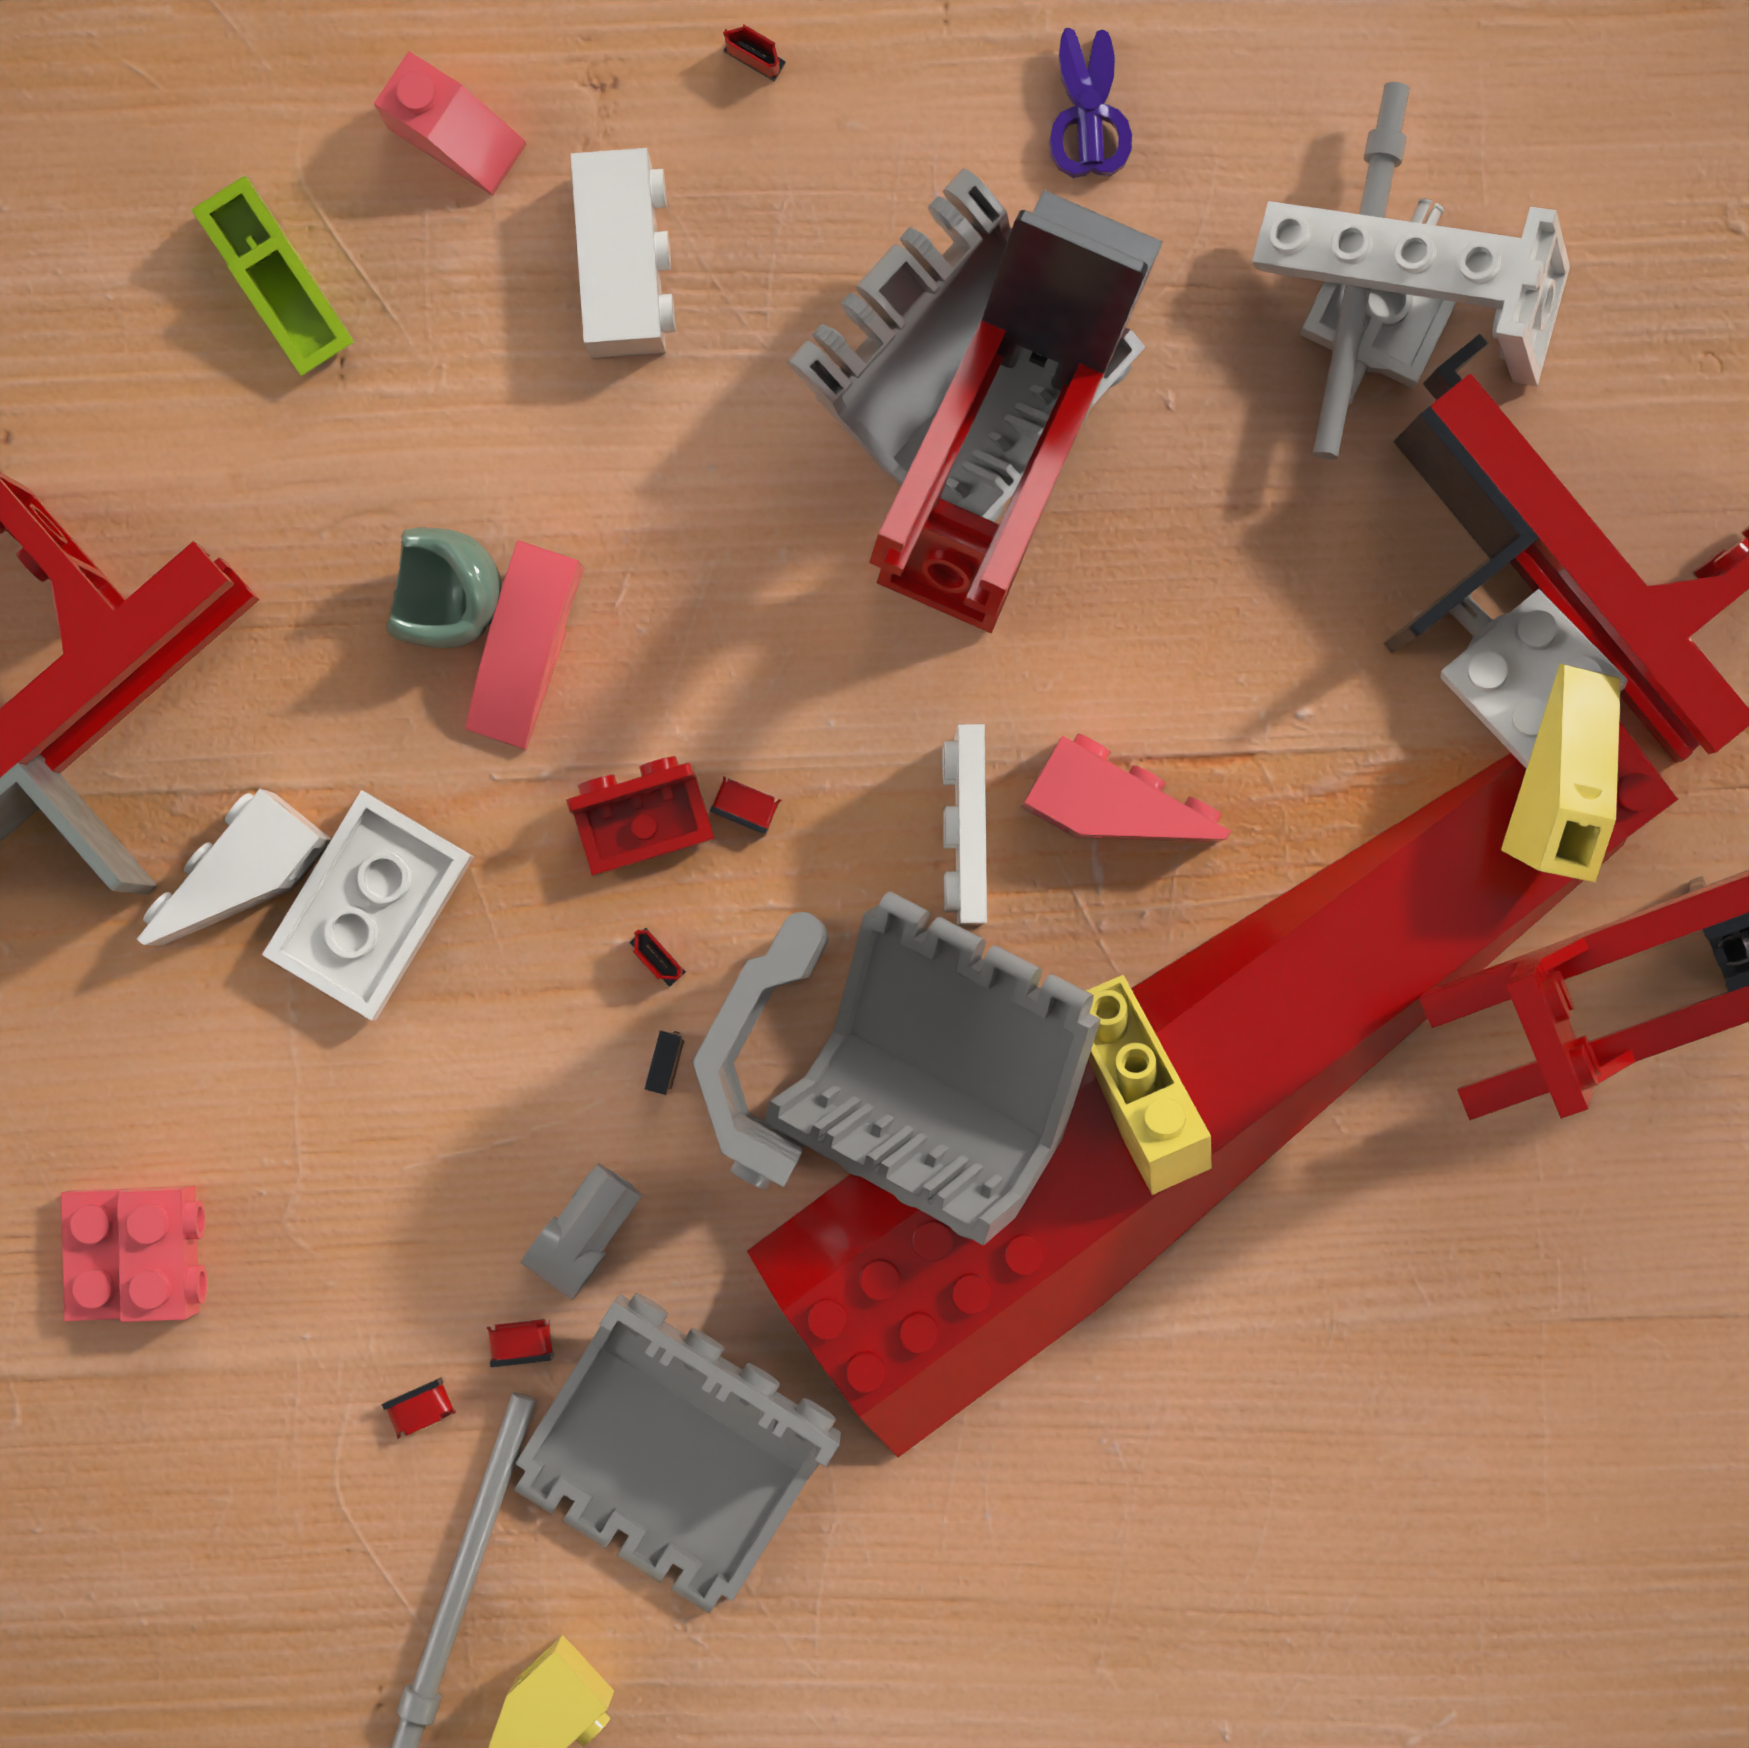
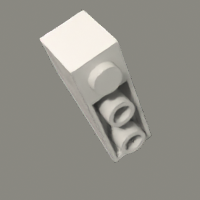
M259 789L254 796L251 793L245 794L227 813L224 822L229 827L214 845L210 842L205 843L189 859L184 867V872L189 876L173 895L170 892L164 893L148 909L143 918V921L148 926L139 935L137 940L143 945L163 946L293 890L324 853L332 839L276 793Z

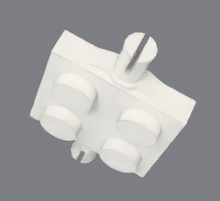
M1420 199L1410 222L1422 223L1432 200ZM1436 203L1430 210L1424 224L1436 225L1444 212L1443 207ZM1324 281L1299 335L1333 350L1345 289L1344 284ZM1371 289L1348 404L1353 402V397L1365 372L1381 373L1413 388L1418 383L1456 302Z
M1540 589L1536 590L1512 612L1498 616L1494 620L1471 598V595H1468L1449 611L1473 638L1468 648L1441 671L1440 678L1526 769L1560 663L1621 678L1620 691L1627 684L1628 680Z

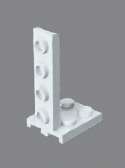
M1268 201L1252 258L1255 268L1268 273L1497 308L1492 336L1499 341L1500 359L1506 361L1512 382L1538 386L1570 269L1557 211L1537 207L1529 208L1522 238Z

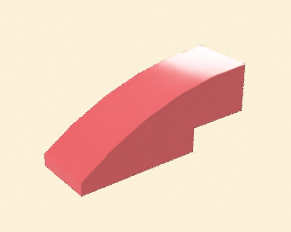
M517 540L482 654L465 726L466 730L527 750L567 633L564 627L585 569L579 560Z

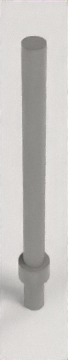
M1388 82L1384 85L1376 129L1368 133L1364 160L1369 163L1359 212L1361 215L1385 218L1394 167L1402 164L1407 137L1401 131L1410 88L1400 82ZM1345 285L1312 452L1314 456L1319 458H1338L1370 288Z
M513 1392L413 1684H407L396 1711L401 1719L391 1748H418L425 1726L431 1725L434 1722L442 1696L437 1691L537 1401L528 1395Z

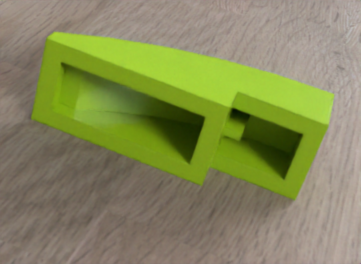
M244 175L191 209L228 264V269L300 376L354 343L339 316L249 177Z

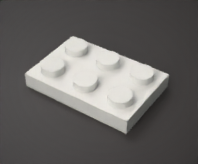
M985 724L958 725L954 741H944V747L942 748L943 785H955V806H945V810H943L944 849L956 848V871H946V874H944V912H956L957 926L983 925L987 923Z
M361 790L262 955L371 1021L377 1020L474 859V856Z

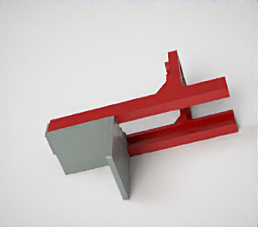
M0 472V534L7 531L23 546L16 552V556L37 579L43 583L47 579L51 581L63 654L0 708V842L40 808L112 891L148 895L157 887L155 881L60 773L260 599L225 560L218 557L213 562L209 558L210 555L194 541L125 599L28 487Z

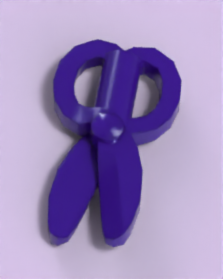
M1065 28L1060 40L1058 61L1062 83L1068 97L1075 106L1060 112L1053 123L1049 141L1051 157L1057 168L1072 178L1086 176L1091 171L1097 175L1112 176L1124 168L1132 150V132L1128 120L1119 109L1105 104L1114 79L1115 55L1112 40L1107 31L1102 29L1096 32L1087 70L1075 30ZM1102 121L1112 124L1118 135V148L1115 154L1108 159L1104 158ZM1072 124H1077L1079 162L1069 159L1063 146L1064 133L1067 127Z

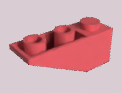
M1079 733L1074 741L1062 735L1021 805L1022 808L1075 838L1218 843L1226 840L1231 832L1229 829L1218 824L1222 814L1216 809L1190 796L1185 804L1162 792L1166 782L1136 765L1132 766L1129 773L1107 761L1111 753L1110 750Z

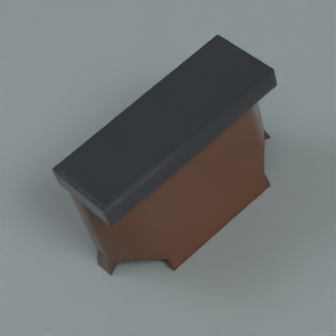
M662 1030L659 1031L645 1090L666 1095L667 1090L672 1089L685 1041L682 1039L680 1032L674 1031L669 1033Z

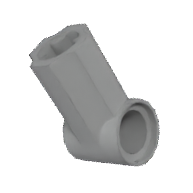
M600 1163L597 1164L574 1193L572 1200L559 1218L554 1216L520 1263L573 1300L605 1257L604 1248L643 1195L617 1173Z

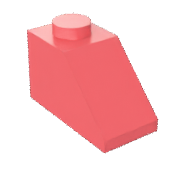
M410 51L407 52L374 102L377 111L390 131L492 196L527 145L521 136L462 84Z

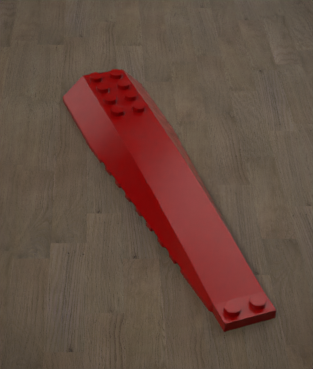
M1620 721L1616 821L1602 864L1624 845L1630 835L1679 800ZM1511 752L1131 988L1211 1135L1212 1169L1152 1195L1120 1134L1088 1060L1062 1141L1016 1218L984 1246L973 1239L958 1235L950 1226L920 1209L900 1202L895 1195L865 1178L849 1174L747 1250L752 1262L788 1321L860 1419L897 1458L1102 1307L1428 1019L1419 999L1425 991L1483 970L1584 881L1538 871L1501 851L1526 772V768Z

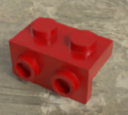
M670 756L639 766L641 777L617 784L615 775H607L578 785L580 795L566 799L569 812L574 814L592 876H598L716 840L697 775L691 763L678 765L676 756Z

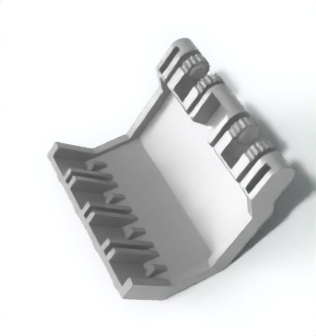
M962 169L945 187L943 194L946 199L937 196L928 206V210L935 222L954 242L945 253L941 255L926 235L909 227L900 237V241L905 249L898 244H894L856 285L857 291L864 300L857 294L855 295L853 292H850L841 302L846 315L867 336L866 340L854 352L846 344V340L839 332L825 324H821L812 335L829 357L814 343L806 340L787 361L791 369L815 393L818 401L877 465L900 485H902L979 327L1012 230L1007 211L986 185L967 169ZM1125 328L1090 408L1108 388L1115 386L1126 377L1131 369V363L1144 350V344L1131 329ZM1023 348L1015 367L1007 368L1002 365L1000 366L949 473L941 499L993 522L1001 515L1004 503L1014 494L1060 394V390L1053 388L1051 385L1058 363L1048 359L1044 368L1031 363L1029 359L1032 351ZM1088 410V412H1087V415H1086V417H1085L1083 423L1086 421V419H1087V417H1088L1089 410Z
M806 912L794 913L784 921L765 956L747 960L692 1061L723 1155L734 1160L730 1171L739 1178L763 1190H767L771 1181L782 1187L785 1186L804 1146L795 1143L785 1133L750 1114L734 1062L774 988L809 978L828 943V931L824 924L815 916Z

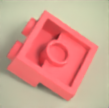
M195 1185L69 1190L61 1192L64 1321L120 1319L121 1322L185 1320L199 1313V1304L205 1302L207 1295V1273L204 1265H198L197 1239H202L204 1236L206 1216L203 1202L201 1200L196 1201Z

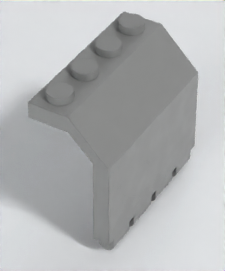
M889 891L883 896L879 905L864 913L834 1032L806 1076L770 1100L765 1123L785 1133L795 1143L808 1146L840 1164L850 1174L861 1176L895 1195L900 1202L916 1207L950 1226L958 1235L973 1239L984 1246L1016 1218L1062 1141L1101 1019L1090 1014L1094 1000L1093 994L1054 974H1050L1042 987L1039 988L1038 984L1042 974L1040 967L997 945H993L983 959L985 939L942 917H937L927 930L930 911Z
M635 1293L630 1300L624 1295L619 1294L599 1325L601 1326L516 1461L515 1464L524 1469L525 1473L514 1491L550 1514L553 1513L563 1495L567 1496L574 1503L564 1517V1523L604 1548L608 1546L618 1529L624 1532L628 1537L617 1553L618 1557L658 1582L662 1581L673 1563L681 1568L682 1571L675 1580L671 1590L705 1612L710 1613L721 1594L731 1601L734 1600L809 1477L819 1464L826 1467L840 1445L841 1432L832 1427L836 1418L818 1404L803 1398L800 1404L797 1405L776 1392L780 1383L764 1370L750 1363H747L744 1369L741 1370L722 1358L723 1346L710 1336L694 1328H691L686 1335L665 1322L668 1312L651 1299Z

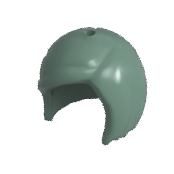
M416 527L405 529L401 536L400 569L386 630L396 639L423 647L456 648L476 641L485 632L487 626L491 624L502 589L500 574L494 560L478 541L466 534L441 528Z

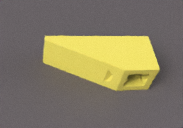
M1559 664L1501 851L1538 871L1596 883L1616 821L1621 678Z
M1124 975L1086 990L1094 995L1090 1014L1101 1019L1088 1060L1120 1134L1151 1194L1158 1193L1212 1169L1211 1135Z
M562 1634L514 1680L504 1701L488 1748H567L575 1740L583 1747L609 1722L610 1717L605 1711L608 1710L614 1690Z

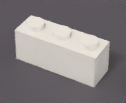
M647 148L570 153L583 338L586 349L591 358L666 353L665 333L676 332L673 295L672 293L662 294L660 271L671 270L668 231L657 232L656 208H667L663 169L652 168Z

